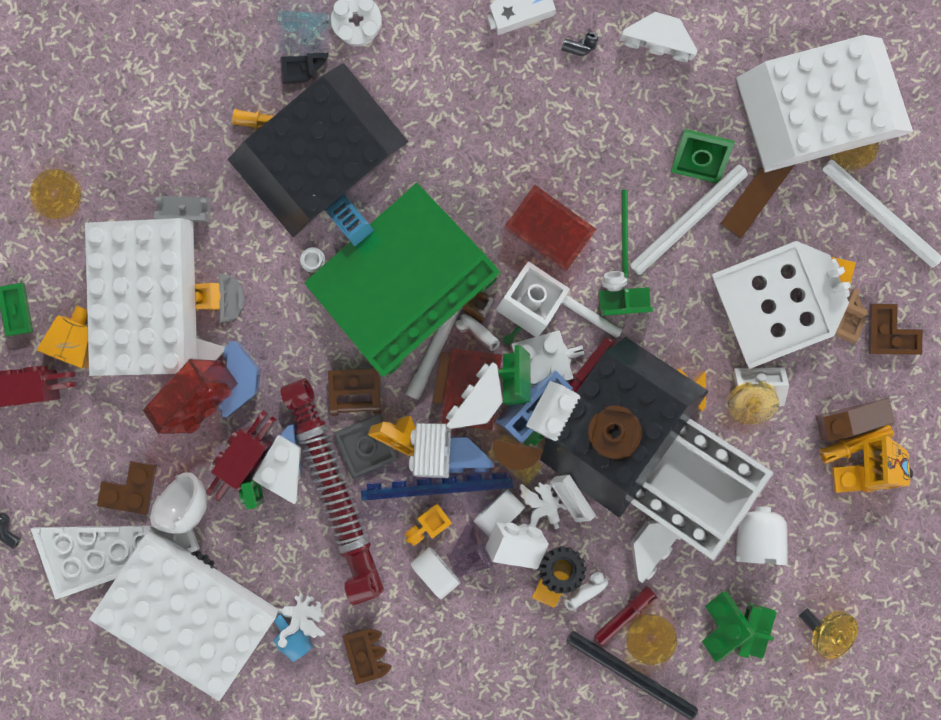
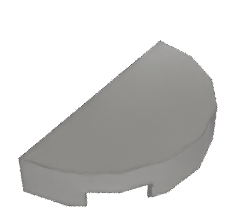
M218 273L219 292L221 295L219 319L220 324L231 322L239 316L244 308L245 294L243 287L236 279L230 275Z

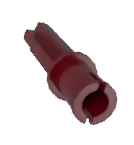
M605 337L577 374L573 373L574 378L569 383L573 388L571 391L575 393L578 391L604 352L616 344L612 339Z
M646 586L632 600L628 599L627 602L629 604L594 635L595 640L601 646L605 645L635 616L643 615L642 611L658 598L657 595Z

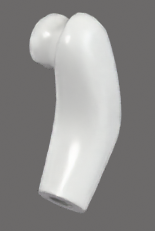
M462 314L460 316L461 319L456 321L455 325L460 332L464 333L469 329L475 339L489 350L495 351L500 346L497 338L474 318Z
M596 572L590 577L592 582L576 588L565 600L566 608L574 611L580 605L603 591L608 585V580L604 578L603 573Z

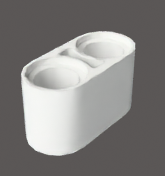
M507 488L473 522L490 537L496 522L510 523L525 506Z
M429 547L410 564L426 585L442 600L461 582L445 562L436 555L437 553Z

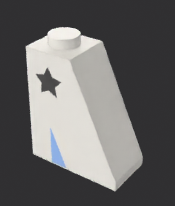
M495 0L490 5V14L486 16L490 29H496L497 35L552 17L555 15L556 8L553 0Z

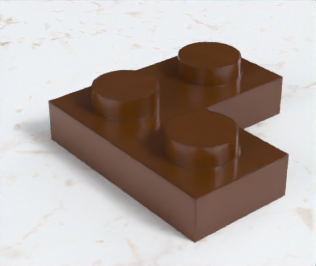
M869 304V354L922 355L923 329H897L898 304Z
M130 461L126 485L101 481L97 506L147 515L149 513L157 465Z

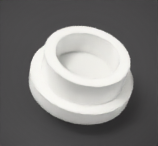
M314 247L303 251L300 257L301 266L311 273L317 272L326 262L324 253Z
M611 271L604 274L602 286L607 288L608 291H620L622 287L627 285V278L624 277V273L621 271Z

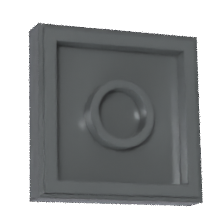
M380 413L334 432L336 441L353 479L399 460L394 448L368 435L372 425L384 422Z

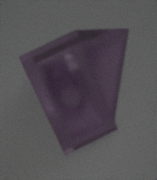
M470 517L452 551L447 554L457 577L493 566L472 517Z

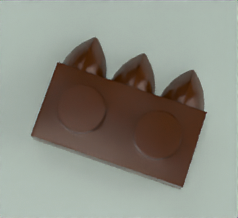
M363 628L343 634L342 636L356 685L381 678L392 667L388 663L377 662L387 651L382 646H372L382 635V632L379 630Z

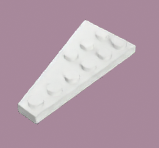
M152 526L31 528L55 600L116 579L145 534L151 528L190 553L200 549L193 528L187 532L176 534L167 533Z

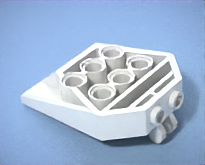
M794 241L711 274L748 369L835 335L849 304L847 299L850 296L848 288L851 287L849 282L841 283L839 276L845 270L843 267H839L835 258L832 259L829 254ZM784 265H789L793 270L792 276L789 279H785L781 275V268ZM755 276H760L764 280V286L761 290H756L752 286V280ZM794 288H798L802 292V298L799 302H794L790 298V293ZM766 299L773 303V310L769 314L764 313L761 309V304ZM803 312H808L811 315V322L807 326H803L799 320ZM775 323H779L783 329L782 334L778 337H774L770 331Z

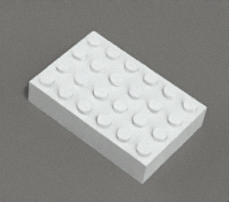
M172 218L85 223L89 376L197 373L193 221Z
M151 528L145 534L89 620L220 701L275 620L279 609L215 568H210V565L204 564V561L198 560L196 556L191 555L190 552Z

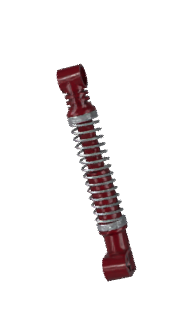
M306 378L282 386L280 390L282 400L289 410H294L291 413L292 416L296 415L294 422L298 421L299 423L296 425L297 429L295 431L299 444L307 443L302 452L310 451V454L305 456L304 459H313L307 467H316L310 474L319 475L313 482L322 483L316 487V490H324L319 495L320 498L324 499L321 505H326L327 507L324 512L330 515L327 520L332 521L330 528L335 529L333 535L338 537L336 543L340 544L338 546L339 553L342 557L346 558L352 574L344 584L346 597L351 605H357L377 598L384 592V587L369 550L371 543L368 540V534H363L362 529L365 526H360L359 521L362 519L357 518L356 514L359 511H355L353 507L356 506V503L352 504L351 502L353 496H349L348 491H350V488H346L345 485L348 481L340 482L339 480L345 473L337 474L336 470L342 468V466L334 467L333 463L338 461L339 458L331 459L330 455L336 453V450L328 451V447L334 443H325V440L331 436L322 435L328 431V427H326L325 421L320 419V416L316 417L318 411L313 409L316 408V405L311 404L315 400L313 388Z

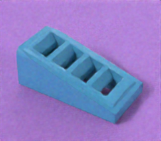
M345 195L326 210L354 246L374 231ZM345 204L347 205V206H346L345 208H343L338 214H336V215L334 214V213H335L336 211H338L342 206H344ZM351 210V212L348 215H346L342 220H339L340 217H342L346 212ZM353 216H356L351 222L344 226V224L347 221H349ZM359 221L361 222V223H360L359 225H357L353 230H351L350 232L348 231V230L351 229L356 223H358Z

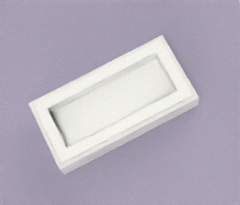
M570 475L555 476L550 481V484L575 522L591 521L596 516Z

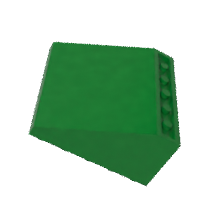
M417 182L370 223V226L374 229L372 233L356 246L349 242L304 282L382 377H389L407 361L405 358L474 296L479 292L483 293L501 277L499 269Z

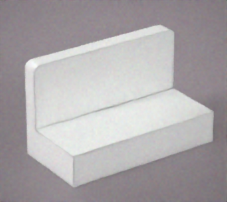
M785 367L734 368L733 377L736 386L735 407L785 405L789 389Z

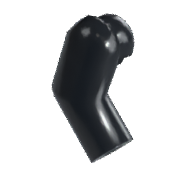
M588 32L586 37L578 42L565 38L561 51L577 56H585L596 49L599 37L594 32Z
M0 512V541L15 549L21 538L7 529L6 524L10 522V517Z
M808 608L799 615L800 619L813 632L828 636L836 628V625L829 618H826L821 623Z

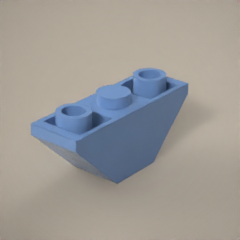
M229 341V346H225L224 360L227 361L226 371L222 372L221 385L225 386L224 396H220L219 411H222V417L232 416L259 394L261 368L238 341Z
M450 436L449 473H461L463 468H473V472H489V468H494L493 460L469 436Z

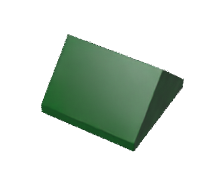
M684 129L679 134L671 173L718 183L722 178L735 141Z

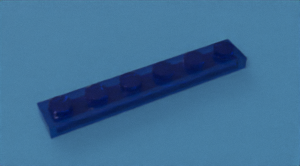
M494 472L492 477L482 478V474H470L464 480H457V476H449L448 478H442L441 482H432V478L417 479V484H407V480L392 481V486H382L381 482L367 483V488H362L361 500L513 488V477L507 476V472Z

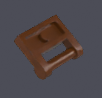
M375 368L328 371L331 416H338L339 413L373 411L374 414L381 413L379 372ZM372 394V401L338 403V396Z

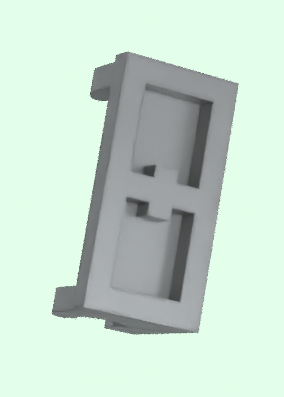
M160 196L155 198V202L158 203V211H154V219L182 218L191 220L194 223H210L211 198Z

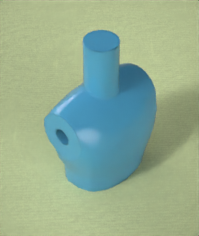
M281 614L276 616L274 623L282 632L289 625ZM300 628L294 634L288 635L285 638L287 645L284 648L278 645L281 632L274 639L278 650L287 656L291 662L296 661L313 648L310 636L304 635V631Z

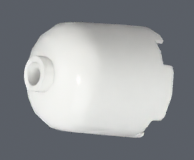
M756 506L755 511L747 512L738 525L735 561L787 565L788 534L787 522L780 514L772 513L771 507Z

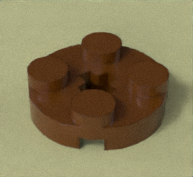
M622 406L604 408L605 410L599 414L597 413L589 424L588 437L595 450L604 457L621 459L631 456L638 447L642 437L639 419L630 410ZM615 426H619L621 435L613 439V436L609 434V430H614Z

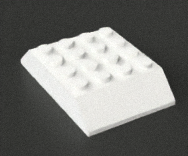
M862 35L765 61L736 78L765 172L913 132L882 38Z
M689 419L631 504L714 561L774 473L692 419Z

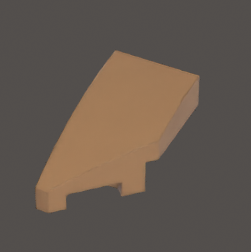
M856 288L851 291L850 296L847 298L849 304L835 333V336L852 344L858 341L866 321L865 316L868 315L867 309L863 308L859 299V290Z

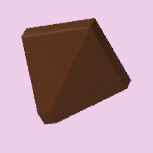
M479 292L463 308L472 318L482 324L496 299L484 292Z

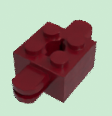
M47 365L0 371V407L60 399L59 389L77 387L76 382L58 384V379L75 377V371L57 373L56 370H48Z
M262 411L251 427L239 429L238 431L235 430L227 441L229 444L227 450L220 452L212 462L215 467L211 473L216 478L207 489L206 494L211 496L221 482L224 481V484L214 497V500L217 502L223 498L230 486L235 490L241 488V484L250 479L266 456L267 451L271 448L273 443L266 439L265 436L276 422V418L272 416L261 431L257 432L266 419L267 412Z

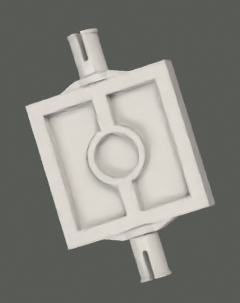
M560 330L541 335L538 338L534 337L511 344L513 352L515 345H521L530 353L531 388L554 371H557L566 381L572 380L571 359L585 355L584 351L574 353L583 350L582 345L567 349L563 343Z

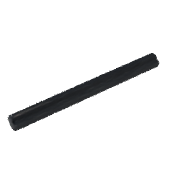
M572 631L567 637V644L687 719L693 720L698 713L697 707L582 635Z

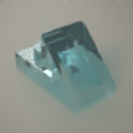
M279 10L277 12V22L280 27H284V30L297 32L299 28H302L301 44L304 48L331 25L329 14Z

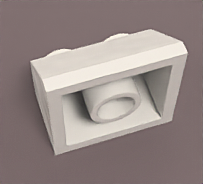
M528 261L496 311L538 338L570 289Z

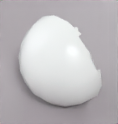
M193 473L176 475V479L168 485L161 496H157L150 515L152 527L167 533L176 534L187 532L200 522L207 508L208 497L202 481Z

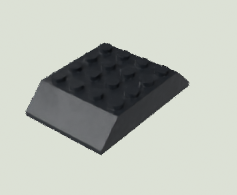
M342 63L322 75L249 136L228 158V161L294 238L409 141L349 68Z
M625 337L604 352L576 393L580 396V399H577L578 403L575 404V408L572 409L573 412L567 418L568 422H565V426L562 427L563 431L560 432V436H557L558 440L554 441L546 437L540 461L561 476L570 475L581 491L620 518L709 391ZM622 406L627 408L640 421L642 428L641 441L629 457L621 459L604 457L595 450L588 437L589 424L592 418L597 413L599 414L605 410L604 408ZM615 426L614 430H609V434L613 436V439L621 435L619 426Z

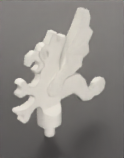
M538 482L539 487H534V490L541 495V499H539L538 494L531 492L523 484H519V489L521 490L520 497L524 499V503L530 505L531 508H536L531 513L530 524L528 526L521 524L520 526L526 528L530 526L536 527L539 518L547 515L549 523L553 524L554 529H558L560 519L557 508L561 507L564 510H567L563 503H558L560 499L558 495L553 497V491L550 490L552 485H543L541 482Z
M302 594L299 597L295 596L298 602L296 606H284L283 609L278 610V613L283 614L284 617L292 618L290 626L280 634L279 647H286L287 640L285 638L288 635L294 634L299 628L304 631V635H311L313 638L325 635L312 620H308V618H313L315 621L320 622L319 618L324 617L321 613L320 602L316 601L317 606L315 607L314 605L308 606L309 602L314 600L312 596H307L303 603Z

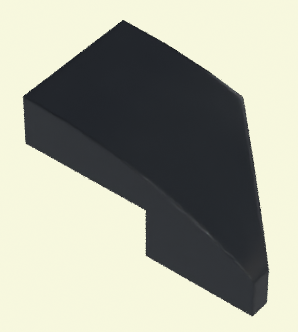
M307 53L306 56H282L280 58L282 84L308 82L328 59L329 53Z

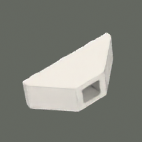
M654 12L623 30L620 41H624L625 45L630 48L638 49L639 46L649 48V52L655 55H663L664 53L674 55L673 59L680 62L692 61L697 53V49L681 20L658 12Z
M493 362L490 366L486 363L476 375L480 380L474 387L471 384L467 387L461 396L465 399L461 406L458 408L454 405L446 416L450 420L446 426L452 429L488 423L503 402L496 364Z
M656 520L646 521L631 540L635 576L642 583L645 579L649 580L655 574L657 563L669 556L673 549L671 545L675 540L681 539Z

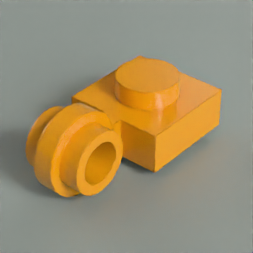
M435 503L417 517L422 527L418 528L414 525L404 533L406 536L405 541L415 546L425 538L423 535L425 531L433 539L450 526L452 522L438 503Z

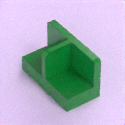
M649 287L624 288L620 291H598L600 316L654 312L650 303Z
M515 345L514 353L503 354V369L498 370L499 377L503 379V403L506 405L531 402L530 353L521 345Z
M747 603L744 617L756 634L735 650L738 656L749 658V655L761 659L764 658L768 641L774 640L771 631L777 614L775 610Z

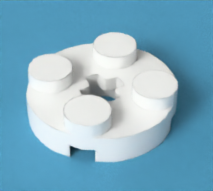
M338 0L334 4L331 14V24L336 36L343 42L351 46H363L369 44L380 31L382 17L378 6L373 0ZM354 14L364 18L363 21H360V26L355 27L354 23L349 22Z

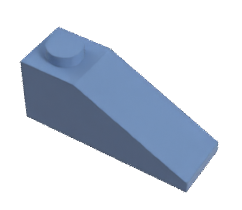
M557 371L552 372L531 388V402L510 405L495 421L511 439L522 444L534 431L526 425L550 381L561 384L570 390L573 389Z

